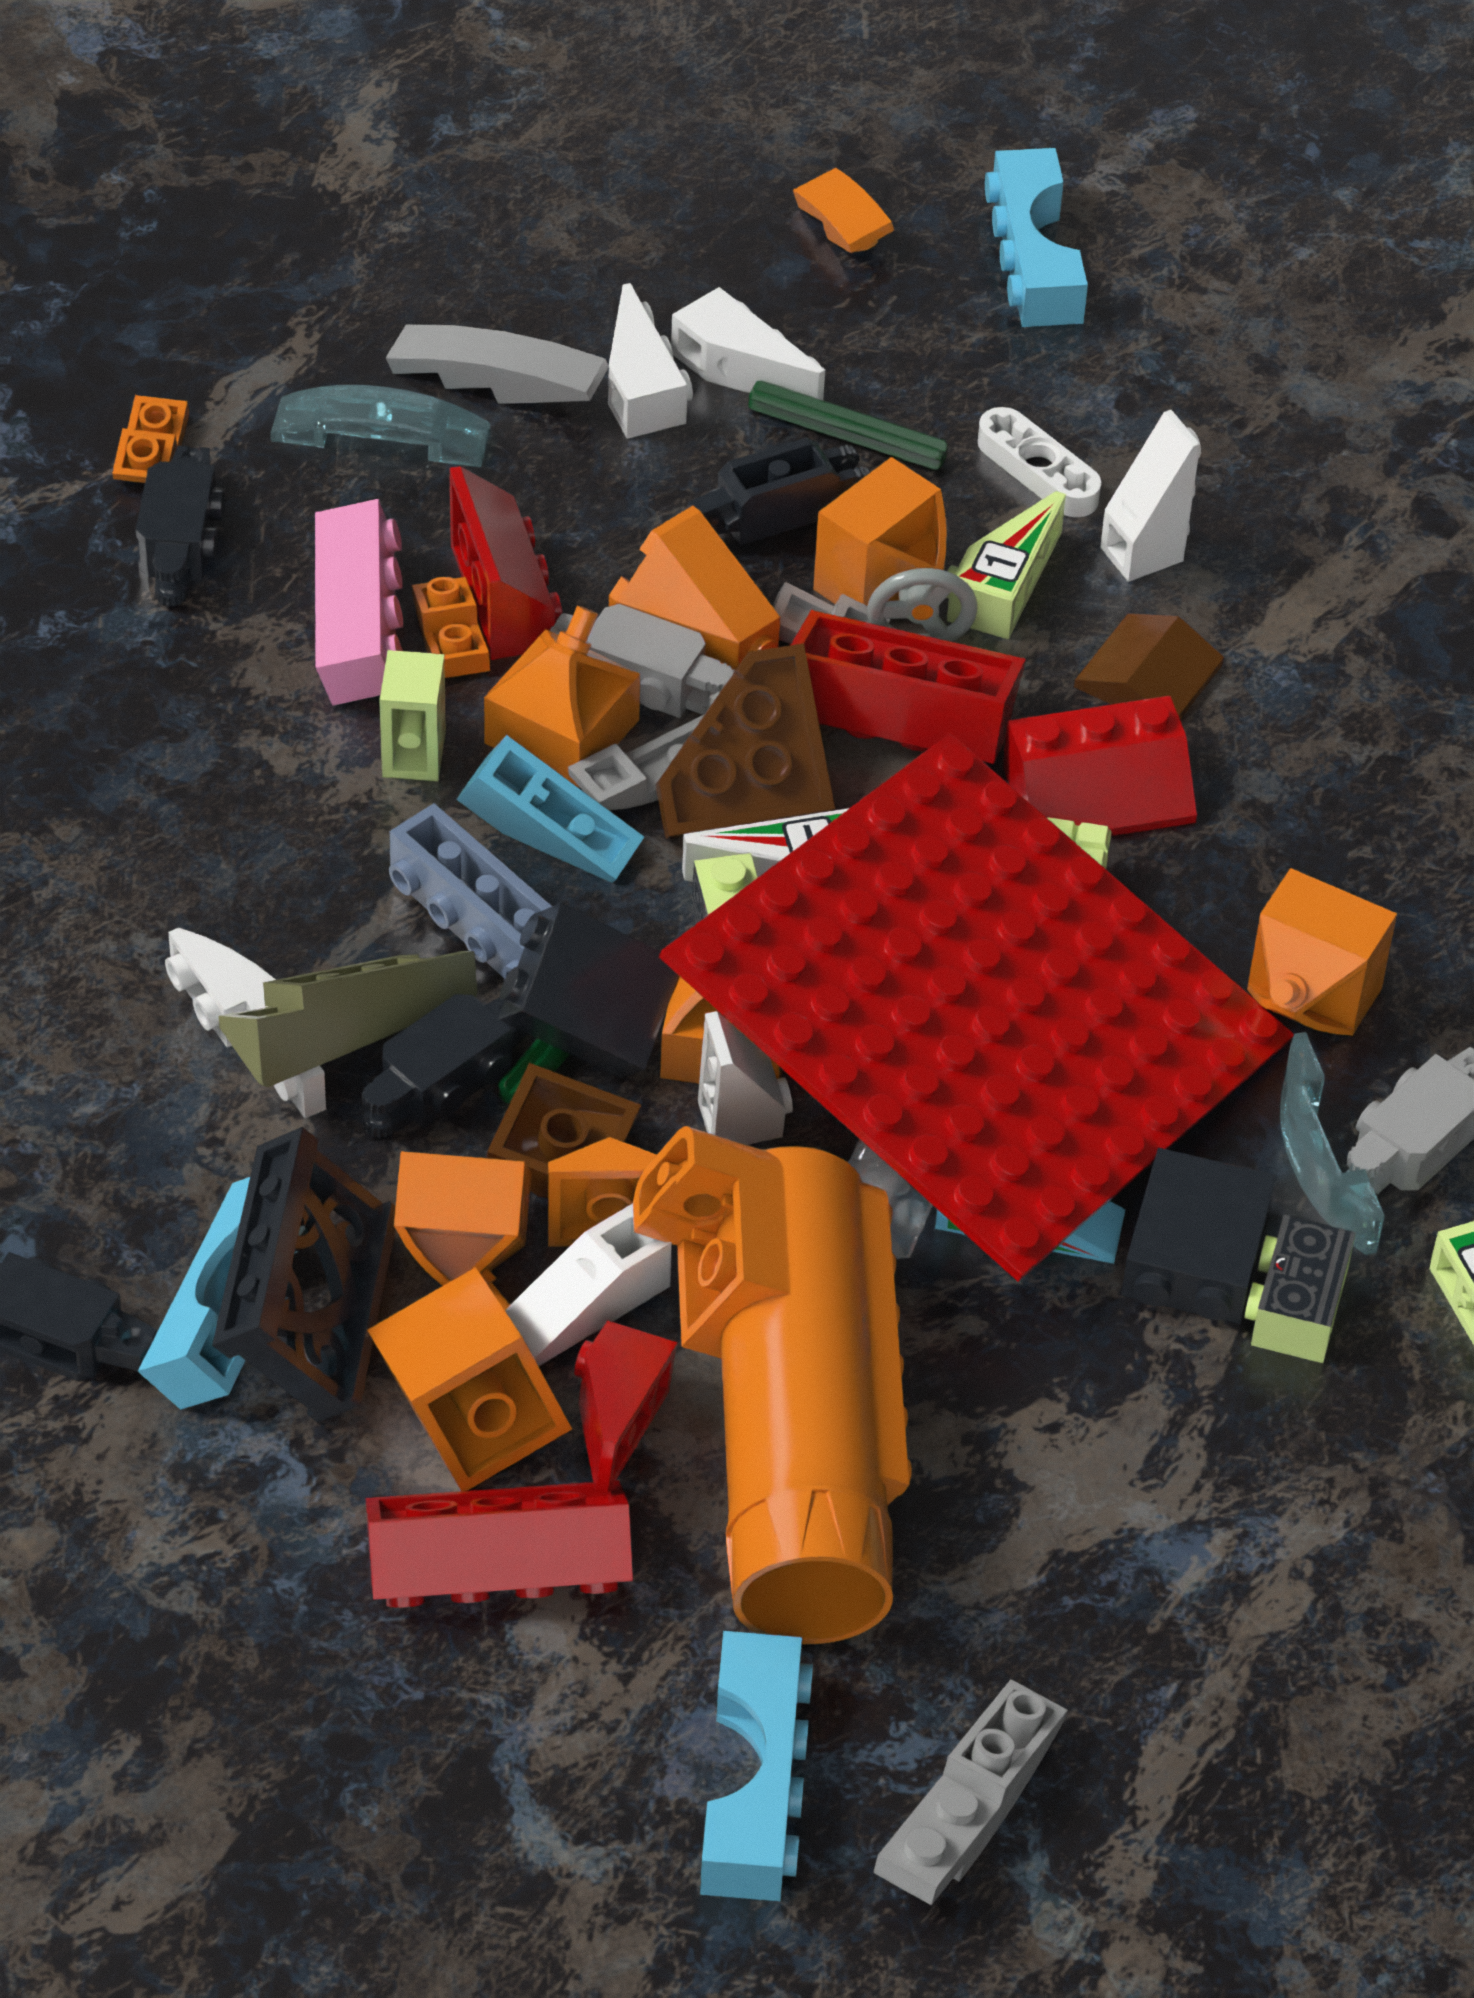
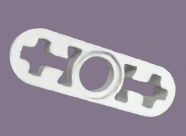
M997 407L986 411L981 416L978 446L985 455L1041 499L1046 498L1055 491L1065 493V516L1084 517L1092 514L1097 509L1101 479L1096 471L1014 409ZM1031 457H1043L1050 460L1052 464L1047 467H1035L1028 464L1026 460Z

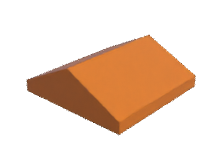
M608 1137L548 1162V1247L571 1246L584 1232L631 1205L641 1174L657 1154Z

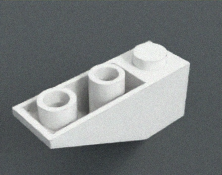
M630 283L624 284L622 287L609 361L608 405L628 439L686 424L687 401L693 398L692 384L688 373L684 369H678L674 362L672 347L667 336L659 335L654 325V318L649 304L639 300Z
M720 287L672 314L671 347L673 355L705 381L750 393L756 381L763 380L823 400L825 369L814 358L807 356L786 340L781 332L772 329L754 315L744 303L735 300Z
M1172 410L1163 413L1105 508L1100 548L1128 582L1184 561L1186 540L1190 532L1189 519L1192 498L1195 496V477L1198 458L1201 455V446L1196 433L1191 428H1186Z
M633 1203L584 1232L505 1310L523 1337L538 1367L603 1328L606 1321L613 1322L670 1287L672 1242H663L634 1233Z

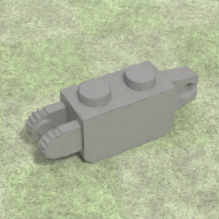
M622 604L604 608L595 621L587 640L592 644L590 647L591 651L640 673V704L681 718L686 709L704 715L710 707V696L720 692L735 671L731 669V666H727L726 663L721 664L719 660L705 656V642L699 632ZM562 613L550 631L559 635L560 631L566 632L573 615Z
M1473 1048L1465 1049L1448 1061L1437 1054L1433 1055L1418 1070L1414 1067L1408 1069L1398 1080L1393 1093L1382 1103L1373 1101L1366 1107L1356 1124V1130L1359 1131L1356 1147L1352 1146L1351 1151L1348 1153L1347 1166H1349V1170L1344 1174L1342 1189H1344V1194H1347L1348 1198H1353L1354 1201H1369V1198H1374L1375 1194H1379L1390 1183L1400 1190H1419L1474 1139Z

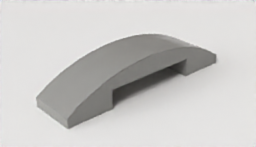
M720 692L710 696V706ZM704 715L626 754L615 743L569 766V776L583 792L607 810L626 809L657 801V781Z

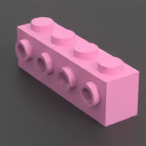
M379 499L315 513L316 670L332 706L380 696L387 651H402L400 640L396 635V629L403 627V616L399 600L395 595V590L402 589V575L398 561L394 556V552L401 551L402 542L396 520L394 518L387 520Z

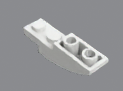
M182 928L168 932L171 957L165 960V966L172 984L178 991L186 990L193 999L195 1013L204 1029L207 1031L214 1029L227 1048L231 1047V1043L219 1028L218 1016L269 1007L265 1006L263 982L276 979L244 956L207 937ZM320 1065L274 1085L279 1096L284 1101L291 1099L305 1119L326 1110L324 1071Z

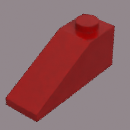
M606 1321L594 1342L586 1340L583 1343L574 1370V1375L582 1378L578 1405L594 1488L596 1492L606 1495L609 1493L669 1393L678 1343L611 1321Z

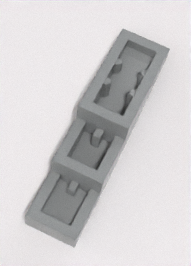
M406 324L386 356L393 374L439 373L445 389L491 387L498 404L590 401L609 368L605 358L555 342L505 331L456 325Z

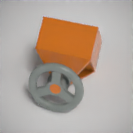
M893 457L889 458L818 512L813 590L832 603L836 604L843 593L868 606L867 617L871 624L896 629L886 619L908 618L913 623L922 624L928 632L920 635L950 642L958 640L970 629L975 621L978 608L976 596L968 583L957 575L944 570L947 530L941 489ZM953 592L960 600L961 611L957 619L949 626H946L939 617V604Z

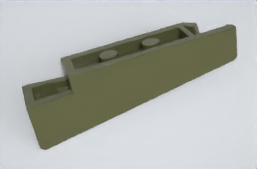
M460 951L431 958H420L419 954L398 955L263 982L265 1006L269 1007L219 1015V1028L257 1082L264 1087H270L406 1029L455 994L473 995L476 998L474 951Z

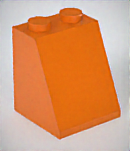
M476 1267L367 1330L461 1491L470 1490L572 1430L523 1337Z

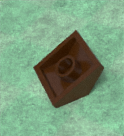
M1128 613L1077 676L1074 688L1111 705L1171 696L1181 720L1222 667L1224 656L1179 616Z
M529 1063L487 1151L486 1158L524 1161L532 1172L530 1191L538 1197L548 1198V1162L608 1137L626 1143L640 1112L641 1104Z

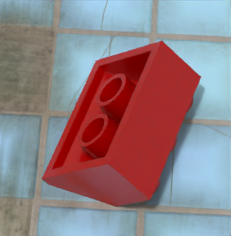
M461 466L450 468L451 548L461 577H466L475 600L477 621L489 651L490 660L522 655L545 629L550 631L562 614L561 602L557 592L549 593L547 589L549 575L545 557L543 554L535 555L533 550L535 548V535L529 516L521 517L513 495Z
M1171 696L1008 720L1003 758V769L1007 780L1013 789L1045 817L1074 821L1077 826H1080L1082 822L1108 826L1112 831L1111 836L1196 823L1197 812L1187 736Z

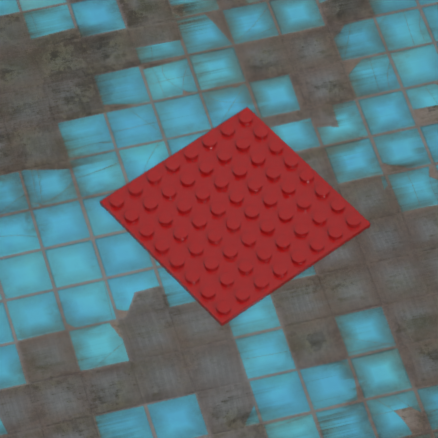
M951 733L947 734L662 949L659 958L1017 1282L1149 1167L1155 1160L1158 1148L1168 1150L1287 1045L1295 1035Z

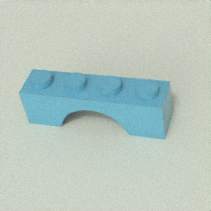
M1056 148L995 151L994 171L986 172L985 174L987 203H995L992 211L993 233L995 237L1003 238L1000 242L1002 271H1010L1007 282L1008 301L1010 306H1018L1022 327L1083 324L1088 284L1080 250L1056 244L1045 238L1038 231L1045 225L1059 221L1063 177Z
M250 1177L232 1183L138 1370L144 1378L180 1410L229 1395L245 1362L239 1355L229 1359L214 1348L212 1344ZM305 1226L300 1227L298 1235L303 1233Z
M723 1631L716 1722L742 1735L753 1746L762 1765L754 1778L743 1788L728 1796L707 1802L700 1895L781 1901L782 1876L796 1877L799 1836L786 1835L787 1817L801 1818L804 1778L791 1777L792 1759L805 1760L808 1720H798L795 1718L797 1703L810 1704L813 1664L800 1663L802 1637Z

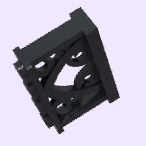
M300 1127L257 1146L212 1346L229 1359L238 1355L306 1406L308 1408L307 1415L314 1421L320 1422L356 1408L361 1403L365 1391V1380L371 1350L374 1344L367 1330L375 1326L378 1320L392 1246L395 1241L396 1229L394 1227L396 1206L391 1201L382 1203L317 1150L319 1140L304 1127ZM332 1210L346 1221L333 1224L329 1217ZM305 1226L303 1233L298 1235L300 1227ZM314 1244L325 1271L331 1299L326 1306L318 1311L304 1312L302 1290L297 1276L291 1267L294 1253ZM276 1336L287 1337V1344Z

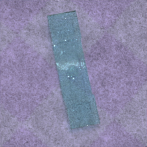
M332 385L297 391L281 397L271 430V441L324 447L327 433L428 445V461L481 467L490 434V423L459 406L408 390L372 385Z
M1306 1032L1296 1033L1289 1050L1280 1100L1281 1131L1289 1162L1301 1188L1322 1218L1330 1226L1356 1232L1353 1247L1363 1254L1377 1253L1385 1217L1365 1169L1341 1173L1317 1117L1325 1076Z

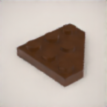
M804 643L748 652L656 783L666 840L684 837V834L835 810Z

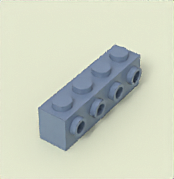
M433 803L389 831L391 864L389 874L391 880L401 893L413 896L422 904L439 927L443 929L449 928L466 944L469 951H474L476 960L482 963L487 962L505 980L508 973L518 966L524 947L520 945V937L525 924L534 913L552 906Z

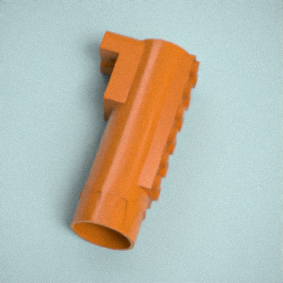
M684 1126L676 1132L648 1164L639 1178L633 1200L634 1233L663 1242H672L673 1245L678 1246L681 1346L722 1359L728 1487L726 1546L733 1609L739 1621L756 1634L802 1637V1644H823L851 1638L877 1625L891 1608L893 1601L892 1521L888 1514L887 1506L897 1496L905 1492L912 1475V1465L907 1458L905 1431L908 1422V1412L903 1404L902 1390L904 1359L900 1354L898 1337L900 1307L896 1303L894 1283L896 1256L892 1253L890 1229L893 1209L888 1202V1195L883 1188L864 1183L853 1166L829 1152L801 1146H785L760 1150Z

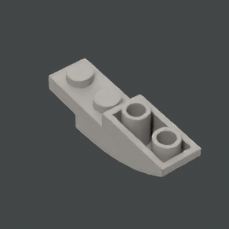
M1010 1679L950 1753L942 1777L878 1854L873 1873L930 1905L935 1902L952 1879L960 1882L1021 1795L1062 1726L1068 1710Z

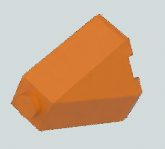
M695 506L689 507L650 532L640 547V550L646 554V557L639 565L630 581L621 577L609 594V606L622 604L699 632L705 642V656L719 660L721 664L726 663L727 666H731L732 670L737 669L748 652L779 647L780 616L701 511Z

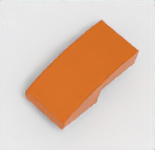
M837 168L793 190L798 208L822 221L827 239L850 253L868 250L878 243V239L894 231L892 221L879 205L854 180Z
M135 395L128 428H122L112 472L113 479L145 483L148 468L160 461H172L177 447L182 445L190 413L188 401Z
M438 577L428 583L412 585V596L426 651L432 654H444L445 678L490 671L489 651L478 626L477 607L466 577Z

